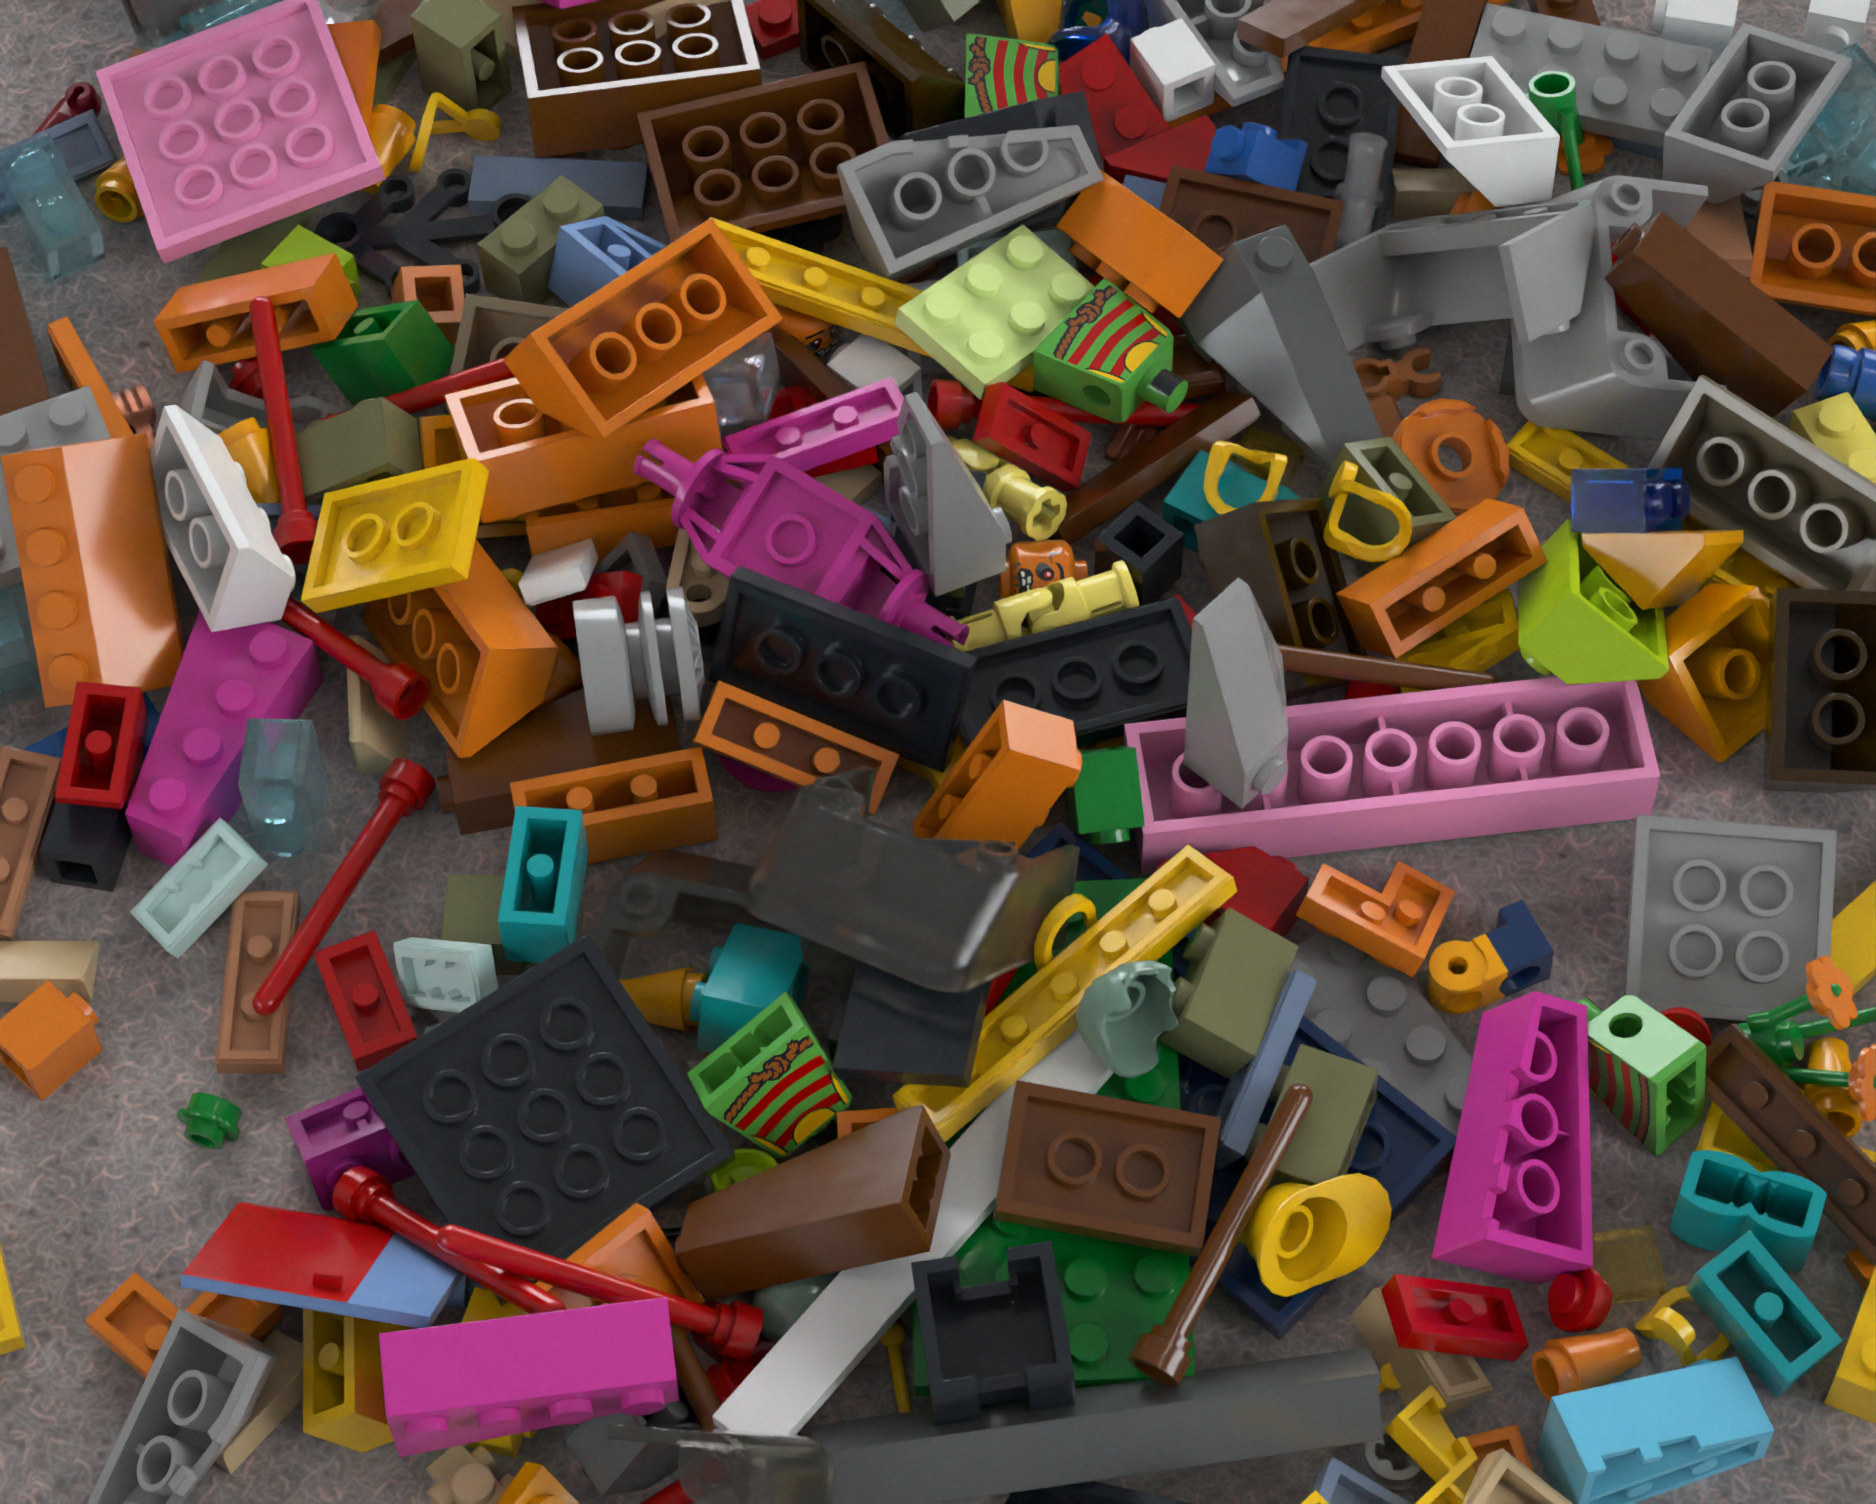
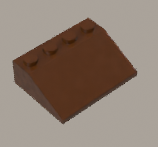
M599 0L564 9H558L545 3L512 7L535 158L544 156L562 158L574 155L577 152L607 148L611 150L628 149L633 145L643 144L637 117L638 113L762 85L761 69L743 0H729L727 2L710 4L707 7L696 3L676 5L669 9L665 15L667 33L657 39L654 18L649 13L639 10L665 0ZM628 29H636L638 31L628 32Z
M865 61L637 114L648 167L670 244L709 220L710 217L755 233H761L846 213L847 208L837 166L889 143Z

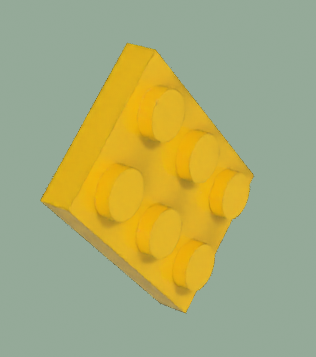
M473 457L324 493L301 602L315 613H320L467 580L489 470Z

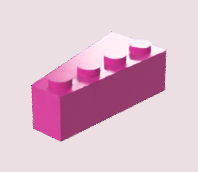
M199 610L125 812L138 852L173 867L219 818L227 823L230 822L324 681L313 640L270 622L211 632L201 610Z
M1533 991L1482 1013L1432 1259L1537 1285L1552 1281L1562 1273L1573 1274L1593 1267L1587 1006Z
M667 1297L379 1333L386 1418L399 1457L557 1425L578 1424L592 1418L621 1412L633 1416L648 1415L663 1410L665 1403L679 1401Z

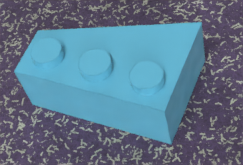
M1738 1357L1718 1361L1703 1359L1677 1370L1552 1396L1536 1452L1553 1488L1573 1504H1635L1763 1458L1775 1430Z

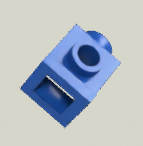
M1245 122L1242 129H1238L1233 125H1225L1220 129H1216L1204 172L1295 191L1308 143L1302 140L1276 139V130L1258 123Z

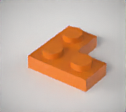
M1397 861L1381 893L1323 863L1296 916L1313 924L1321 933L1337 937L1371 955L1381 965L1395 968L1414 978L1426 957L1456 891L1400 861Z
M134 1272L85 1322L93 1335L146 1379L178 1308ZM206 1291L185 1310L239 1329L258 1341L285 1316L281 1304Z

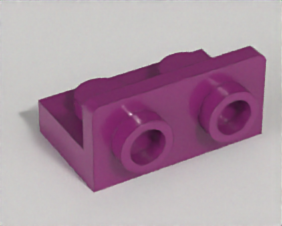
M360 1088L285 1118L292 1140L309 1174L323 1210L334 1208L332 1196L336 1183L346 1171L353 1167L366 1166L388 1179L391 1184L415 1175Z

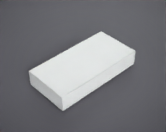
M592 538L532 556L519 582L525 604L533 606L585 590L598 561V555Z

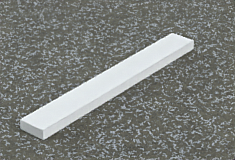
M1077 1029L1018 1080L1096 1094L1114 1072L1106 1067L1089 1050ZM1016 1082L991 1102L949 1149L951 1155L930 1252L841 1271L712 1415L715 1426L767 1467L916 1299L911 1263L953 1256L994 1210Z

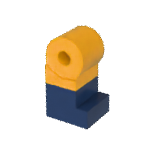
M1519 900L1499 909L1496 929L1478 936L1469 942L1453 940L1444 942L1435 948L1430 956L1426 992L1429 1001L1436 1009L1446 1014L1460 1015L1479 1009L1550 979L1554 950L1523 900Z

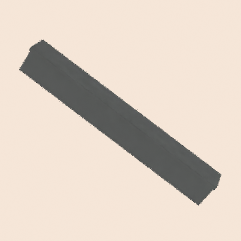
M1365 1347L1195 1371V1376L1183 1377L1178 1387H1170L1149 1379L1075 1388V1405L1030 1411L1029 1401L1026 1399L982 1405L980 1407L981 1419L935 1426L933 1409L814 1425L812 1430L816 1463H820L825 1504H936L1384 1440L1378 1391L1381 1376L1369 1348Z

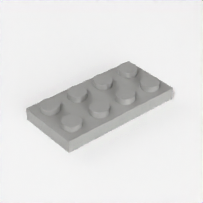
M1486 3L1470 58L1493 56L1524 94L1528 93V84L1533 76L1546 71L1566 72L1573 76L1576 81V103L1583 131L1663 148L1665 132L1709 72L1714 49Z
M1321 932L1298 944L1299 947L1289 973L1298 969L1317 980L1303 1015L1367 1066L1378 1069V1075L1457 1137L1473 1058L1406 974L1395 968L1385 967L1375 961L1371 955L1337 937L1327 936Z

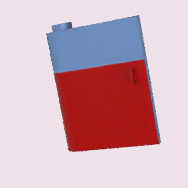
M243 1201L234 1207L182 1273L181 1287L414 1328L431 1327L444 1306L466 1310L474 1287L488 1290L384 1225Z

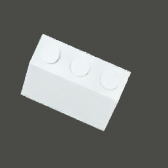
M1493 56L1382 67L1381 78L1445 159L1495 207L1526 206L1528 203L1544 202L1552 198L1560 136Z
M164 406L151 450V459L165 540L211 632L281 620L290 592L295 588L296 576L294 566L287 555H282L274 540L266 512L262 508H258L246 485V477L242 466L238 462L233 461L221 437L179 406Z

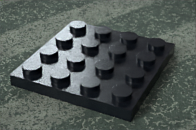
M588 934L355 1077L362 1093L447 1224H455L564 1260L635 1203L644 1206L653 1213L735 1160V1152L709 1113L704 1109L702 1103ZM524 1277L525 1279L529 1280L534 1284L538 1282L536 1280ZM493 1293L501 1306L508 1302Z

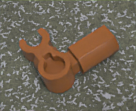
M1418 347L1411 349L1404 354L1401 360L1393 362L1392 358L1379 361L1370 357L1358 358L1352 361L1383 437L1392 438L1397 425L1404 420L1396 401L1401 399L1402 395L1409 394L1417 398H1427L1440 392L1442 380L1440 372H1432L1425 375L1415 372L1429 368L1431 357L1429 348Z

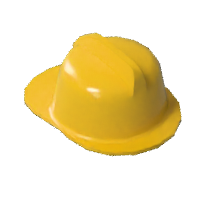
M1360 1173L1338 1176L1312 1186L1292 1182L1278 1184L1265 1191L1239 1241L1247 1247L1250 1256L1257 1263L1261 1282L1271 1293L1284 1297L1302 1293L1311 1287L1349 1274L1363 1266L1377 1252L1390 1225L1392 1208L1388 1192L1375 1178Z

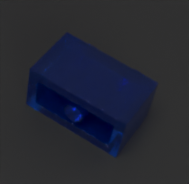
M1682 467L1572 469L1571 532L1650 533L1681 530L1682 518H1686L1689 513L1690 488L1688 482L1682 480Z

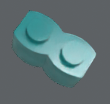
M1712 1150L1693 1151L1669 1230L1681 1240L1698 1248L1711 1251H1724L1750 1230L1785 1272H1799L1803 1270L1814 1241L1827 1193L1810 1180L1795 1174L1779 1171L1759 1173L1749 1163L1736 1156Z

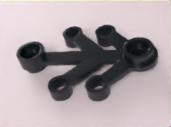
M456 168L444 171L439 175L437 185L414 207L416 198L412 181L403 175H392L381 182L378 188L379 191L353 215L345 212L329 214L319 221L314 233L353 254L356 267L386 285L388 297L391 300V288L399 270L407 265L397 266L380 254L379 250L398 249L423 266L461 265L462 275L471 276V279L463 282L465 298L466 293L475 295L481 288L479 267L471 260L458 259L436 244L484 239L532 198L521 193L507 194L496 201L489 215L436 220L448 207H460L468 203L470 175L466 171ZM452 185L463 186V188H461L460 190H447V188ZM395 191L406 192L399 197L389 196V194ZM408 211L394 225L376 227L389 213Z

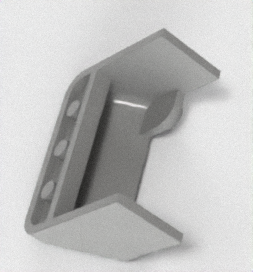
M1614 175L1539 203L1589 199L1593 205L1596 230L1581 312L1578 316L1569 320L1570 328L1560 333L1540 336L1531 342L1518 343L1514 319L1510 318L1516 402L1521 413L1530 422L1545 428L1655 440L1664 439L1696 382L1668 379L1666 357L1654 340L1640 333L1618 331L1615 293L1613 287L1605 279L1612 268L1610 239L1618 240L1634 222L1643 228L1660 211H1663L1685 229L1707 199L1708 186Z
M1589 199L1421 217L1388 225L1310 263V266L1316 275L1348 352L1369 342H1380L1381 349L1383 350L1402 348L1417 341L1415 333L1434 325L1509 318L1514 319L1518 343H1527L1540 336L1552 335L1568 330L1570 328L1569 320L1580 314L1596 230V220L1592 201Z

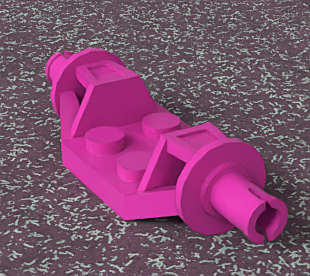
M655 438L647 442L642 449L651 454L650 457L663 464L662 466H658L638 454L634 464V473L640 477H645L675 496L671 510L673 525L686 530L703 562L726 578L730 579V576L738 566H742L956 649L953 647L954 644L939 634L943 633L964 646L969 635V627L963 623L960 624L924 602L929 590V574L919 569H913L883 522L873 513L774 454L728 455L722 450L714 448L706 452L694 464ZM727 478L748 484L745 490H741L725 483ZM703 517L710 521L714 526L707 522ZM881 566L884 567L900 582L896 584L882 571H880Z

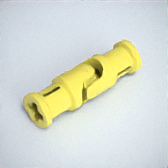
M942 429L968 470L987 473L986 499L991 508L999 506L1007 519L1020 525L1021 531L1036 541L1046 540L1057 531L1066 515L1067 509L1066 497L1050 486L1040 487L1031 482L1030 476L1023 469L997 457L972 440L965 438L958 440L949 435L948 429Z
M1121 560L1114 562L1112 569L1078 581L1073 577H1067L1052 582L1043 588H1036L994 601L992 609L960 620L950 616V618L960 624L967 625L970 630L964 646L946 636V639L953 643V647L966 652L1139 607V601L1129 570L1125 562ZM1025 616L1029 625L1026 628L1021 626Z

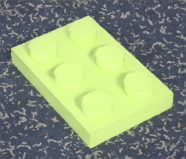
M1022 224L898 308L894 324L981 400L984 398L986 386L1002 381L1006 383L1033 364L1034 349L1095 286Z

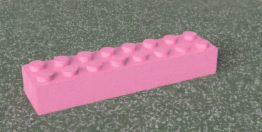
M1556 676L1287 706L1289 736L1286 763L1288 764V770L1280 784L1267 795L1258 793L1243 809L1183 764L1186 717L1124 724L1123 745L1136 748L1145 827L1133 828L1141 874L1155 873L1156 868L1163 860L1171 859L1188 844L1201 854L1255 846L1270 856L1289 858L1635 819L1637 815L1651 816L1661 777L1637 680L1567 685Z

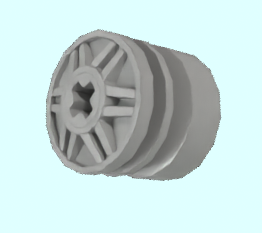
M682 587L666 589L669 618L655 620L650 591L640 592L638 622L633 623L624 622L615 596L573 601L576 635L591 736L633 730L635 723V701L649 699L658 726H667L668 718L665 696L680 695L684 723L700 721L699 708L703 685H705L697 621H695L684 599Z

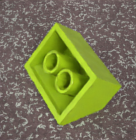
M1567 519L1541 546L1548 562L1518 580L1519 647H1521V655L1539 673L1548 675L1552 672L1567 685L1661 679L1669 671L1664 607L1642 610L1582 547V533L1586 532L1570 519Z

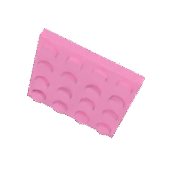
M283 0L95 71L154 244L164 264L386 180L318 0Z

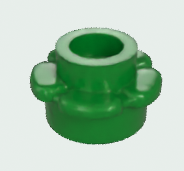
M196 1092L192 1094L187 1108L178 1110L177 1118L180 1122L186 1123L184 1136L188 1140L206 1148L221 1149L224 1140L234 1142L239 1138L241 1131L237 1126L243 1113L239 1107L228 1100L212 1094Z

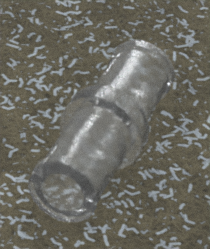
M1354 133L1350 136V148L1344 182L1337 185L1335 200L1346 202V212L1336 251L1371 233L1374 210L1381 207L1383 192L1378 187L1388 141L1384 140L1381 136L1369 133Z

